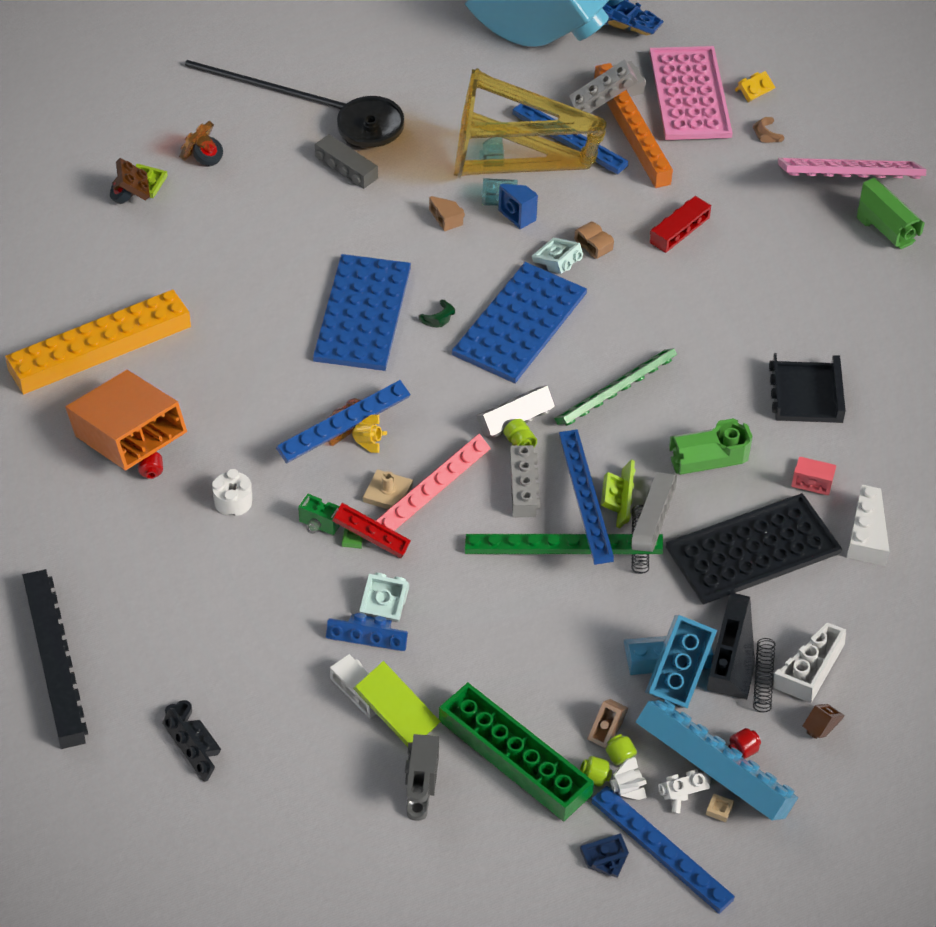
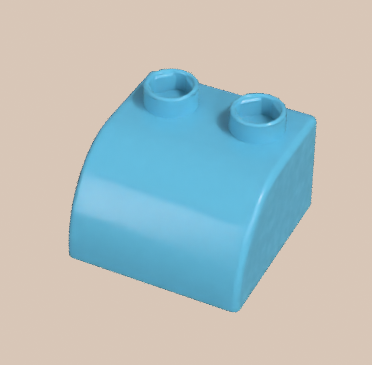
M467 0L465 5L482 24L500 37L522 46L539 47L549 44L570 32L573 33L578 41L588 38L598 31L609 19L603 6L606 3L614 6L623 0Z

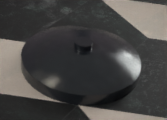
M363 96L349 101L340 109L337 116V127L340 135L353 145L366 148L380 147L393 142L400 136L404 129V113L397 103L388 98Z

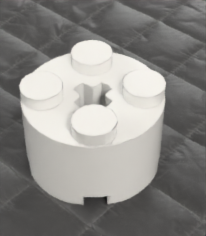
M230 469L213 481V498L218 512L227 516L229 514L238 516L246 513L251 508L253 500L252 484L245 474L238 472L236 469Z

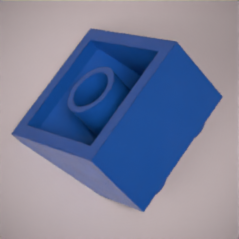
M500 184L498 211L519 229L535 222L537 219V193L526 185Z

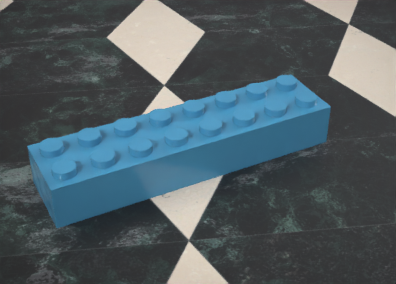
M667 700L647 702L636 720L638 725L772 821L787 817L799 798L793 794L795 791L785 784L782 786L776 782L777 778L769 772H762L759 769L760 766L754 761L745 760L739 750L727 747L725 745L726 742L722 738L710 735L708 733L709 730L705 726L693 723L691 721L692 718L688 714L676 711L674 709L675 705Z

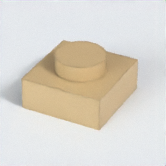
M713 794L706 815L726 822L734 801Z

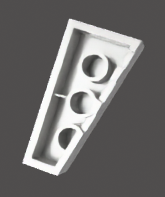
M862 485L847 558L886 566L890 551L881 488Z
M827 622L811 637L809 643L805 646L803 645L793 658L790 657L785 662L783 668L778 669L774 673L773 688L812 703L845 645L846 629Z

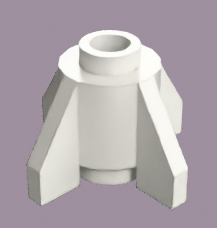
M635 757L624 761L613 774V780H610L614 793L618 792L620 796L641 800L647 797L644 787L640 786L647 783L639 769L633 770L638 768Z

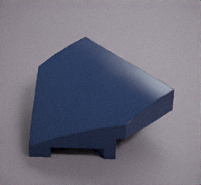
M621 833L580 847L581 854L588 868L618 878L629 854Z

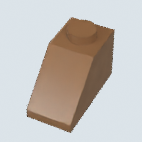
M434 196L429 197V210L444 232L463 225L465 213L455 201Z
M612 699L603 701L587 740L606 749L607 742L620 729L628 707Z

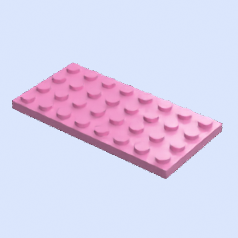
M714 46L650 48L649 54L665 140L732 138L733 132Z
M778 158V165L789 175L799 176V173H804L807 176H817V173L824 174L823 176L829 177L834 176V174H839L842 177H851V174L858 175V177H869L870 174L877 178H886V175L893 176V178H903V175H907L912 179H920L921 176H926V168L914 161Z

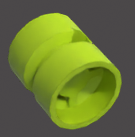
M514 419L505 426L503 433L508 441L512 443V446L533 445L534 449L537 444V438L523 419Z

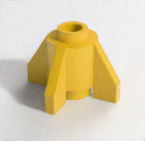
M379 415L368 416L357 424L352 431L355 441L371 453H379V443L376 442L381 440L382 435H387V431H382L381 427L376 425L379 424Z

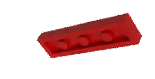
M341 503L332 520L399 558L403 557L411 542L410 539L344 503Z

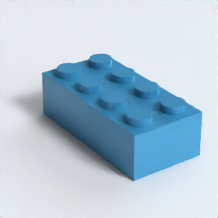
M674 615L645 693L662 700H667L680 707L688 708L717 630L681 615Z

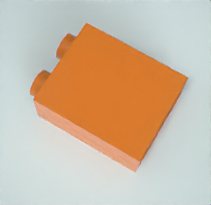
M129 370L123 371L65 406L75 437L125 471L187 433L178 401Z

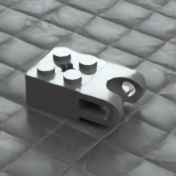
M414 734L413 742L408 743V760H406L405 765L407 816L415 821L426 818L430 795H435L439 763V736ZM417 803L423 807V810L418 813L412 810V806Z

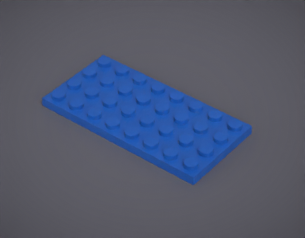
M341 254L314 351L313 362L386 371L411 270V263Z
M524 262L453 348L452 355L516 384L587 294V288Z

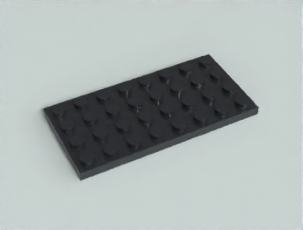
M803 493L666 542L665 546L703 605L730 595V592L742 591L836 556L842 552L841 546Z

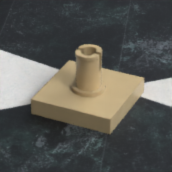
M377 469L363 496V502L389 509L411 490L413 480L395 475L390 471L385 472Z

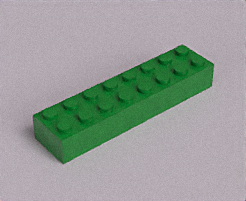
M469 682L439 707L440 723L563 822L592 796L594 786L592 779Z

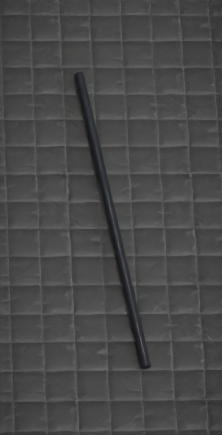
M190 60L185 62L187 67L339 109L346 104Z

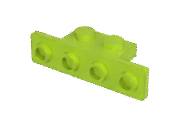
M632 459L622 468L621 477L607 472L603 480L601 506L617 512L616 527L619 529L631 519L630 507L633 502V498H631L634 488L633 476L636 472L634 468L635 461Z

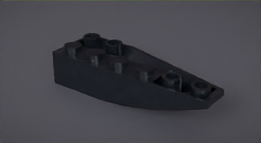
M730 592L709 675L707 691L747 700L755 668L750 596Z

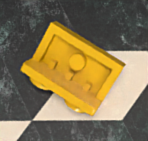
M764 71L762 73H754L748 80L746 78L742 79L734 90L736 92L741 90L749 103L776 87L767 72Z

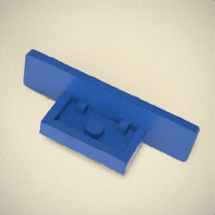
M356 613L351 615L349 621L329 618L327 621L326 638L405 651L408 632L391 629L392 620H388L385 617H369L363 613Z

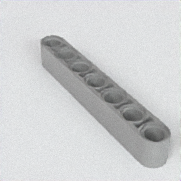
M656 473L633 533L632 550L653 552L676 489V474Z

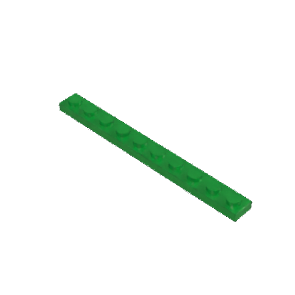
M466 534L465 554H591L586 534ZM608 534L613 554H663V534H659L653 552L632 550L633 534Z

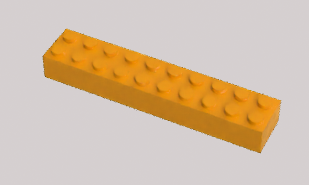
M172 289L6 355L8 372L24 395L190 328V312Z

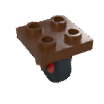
M119 158L116 161L117 177L112 182L110 198L118 204L125 203L133 195L146 201L150 197L147 173L143 169L132 165L131 162Z

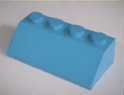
M666 636L624 639L630 675L653 673ZM712 646L703 669L711 668L713 659Z

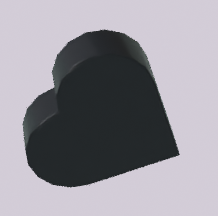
M181 700L177 704H170L165 708V715L170 708H174L183 722H187L192 714V704L187 700Z

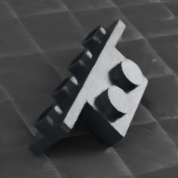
M170 708L162 724L202 781H208L215 769V765L209 757L219 755L221 748L201 720L183 722L175 709Z

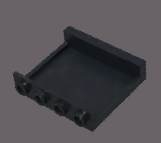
M774 353L773 360L769 361V371L772 372L770 374V385H773V388H771V399H774V402H772V413H775L776 421L843 423L846 408L840 355H833L831 363L777 361V353Z

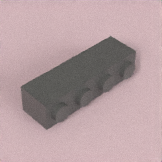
M330 134L315 143V157L353 181L356 185L364 189L378 179V166Z

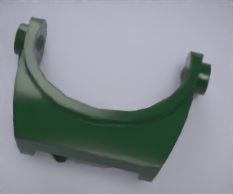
M441 299L440 305L444 308L442 311L433 315L420 314L418 319L430 327H443L449 322L451 315L455 314V308L446 300Z

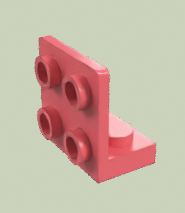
M799 457L791 487L829 496L836 465Z

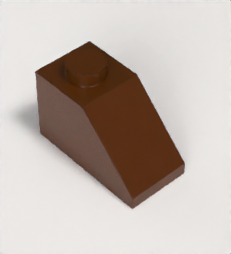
M829 704L815 705L802 727L807 730L806 733L815 739L824 738L839 724L845 715Z

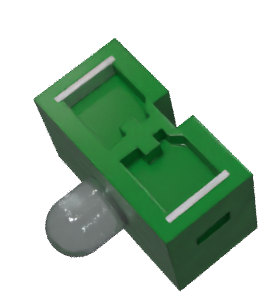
M307 494L298 506L299 522L307 525L306 530L310 534L321 530L334 536L340 525L332 520L340 506L331 502L324 504L321 498Z

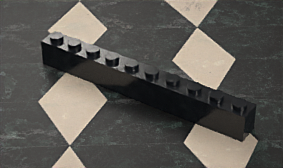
M46 569L22 574L60 748L65 749L86 744L84 735H88L86 722H81V718H84L82 705H77V701H81L78 688H73V685L77 684L75 673H70L69 668H73L71 656H66L65 653L69 651L67 639L62 640L65 630L63 623L59 624L58 620L62 619L60 608H55L54 605L58 603L56 591L51 592V588H55L52 576L48 577Z

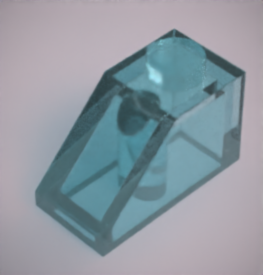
M498 131L483 142V149L479 150V160H483V167L504 166L502 131Z

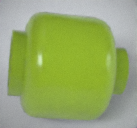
M619 734L607 742L606 753L615 766L622 765L626 759L635 757L637 754V750L628 736Z
M589 756L587 760L584 759L582 761L580 771L592 779L595 786L601 787L606 781L609 782L612 776V769H609L610 765L607 760Z

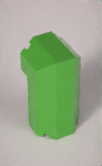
M872 178L863 182L856 218L865 226L870 227V224L874 225L875 228L900 249L912 245L916 241L914 237L922 234L925 222L877 179Z
M732 418L718 421L715 429L670 436L669 450L673 451V456L670 458L675 473L681 475L747 462L753 437L749 426L745 423L741 425L738 423V420Z

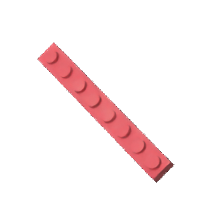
M480 433L477 434L375 521L395 531L491 448Z

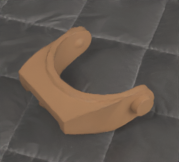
M764 117L753 125V129L761 142L771 143L784 140L783 134L773 133L765 127L774 122L773 117Z

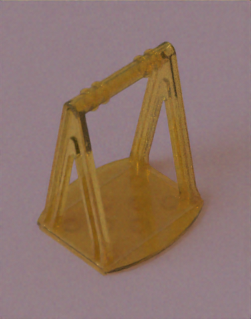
M479 68L472 69L462 113L454 176L461 179V176L473 174L590 169L598 155V147L604 139L607 123L601 117L493 78L481 72ZM480 88L557 117L559 120L496 121L473 112L476 89ZM587 134V141L581 152L539 136ZM501 137L547 155V157L465 160L469 139Z

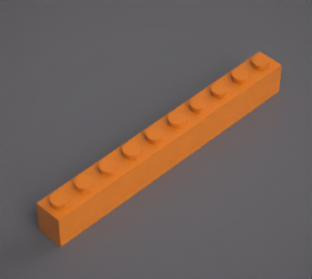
M607 63L595 66L594 79L612 68V64ZM625 90L606 103L654 187L659 188L671 185L673 169L629 93Z

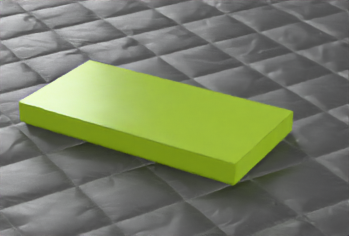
M384 661L353 688L407 747L409 742H413L414 734L427 735L441 722Z

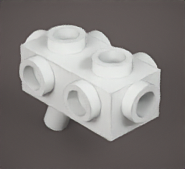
M698 769L685 772L686 777L679 778L678 774L666 777L667 782L658 785L659 792L664 797V800H673L672 813L680 814L681 801L688 800V794L710 789L711 778L707 773H699Z

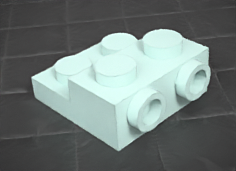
M553 237L532 255L533 262L547 265L548 271L562 274L566 270H570L573 263L582 259L583 252L580 243Z
M382 573L369 574L359 612L368 616H382L388 620L399 622L403 605L406 602L409 583L402 577H394L393 579L386 577Z

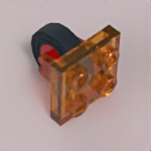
M210 120L205 124H200L195 133L191 132L185 138L186 142L182 145V151L179 155L183 161L192 154L197 162L206 166H213L221 160L223 147L217 139L209 136L214 127Z

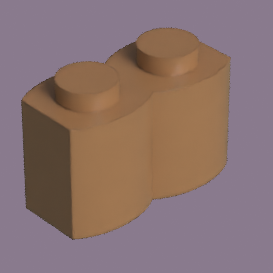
M591 221L575 230V241L580 243L581 247L585 248L592 257L598 259L613 250V237L602 231L600 225Z

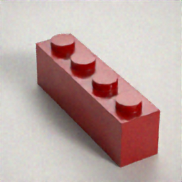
M697 196L687 200L679 209L677 208L669 217H665L660 224L651 229L650 244L667 253L710 218L712 205Z

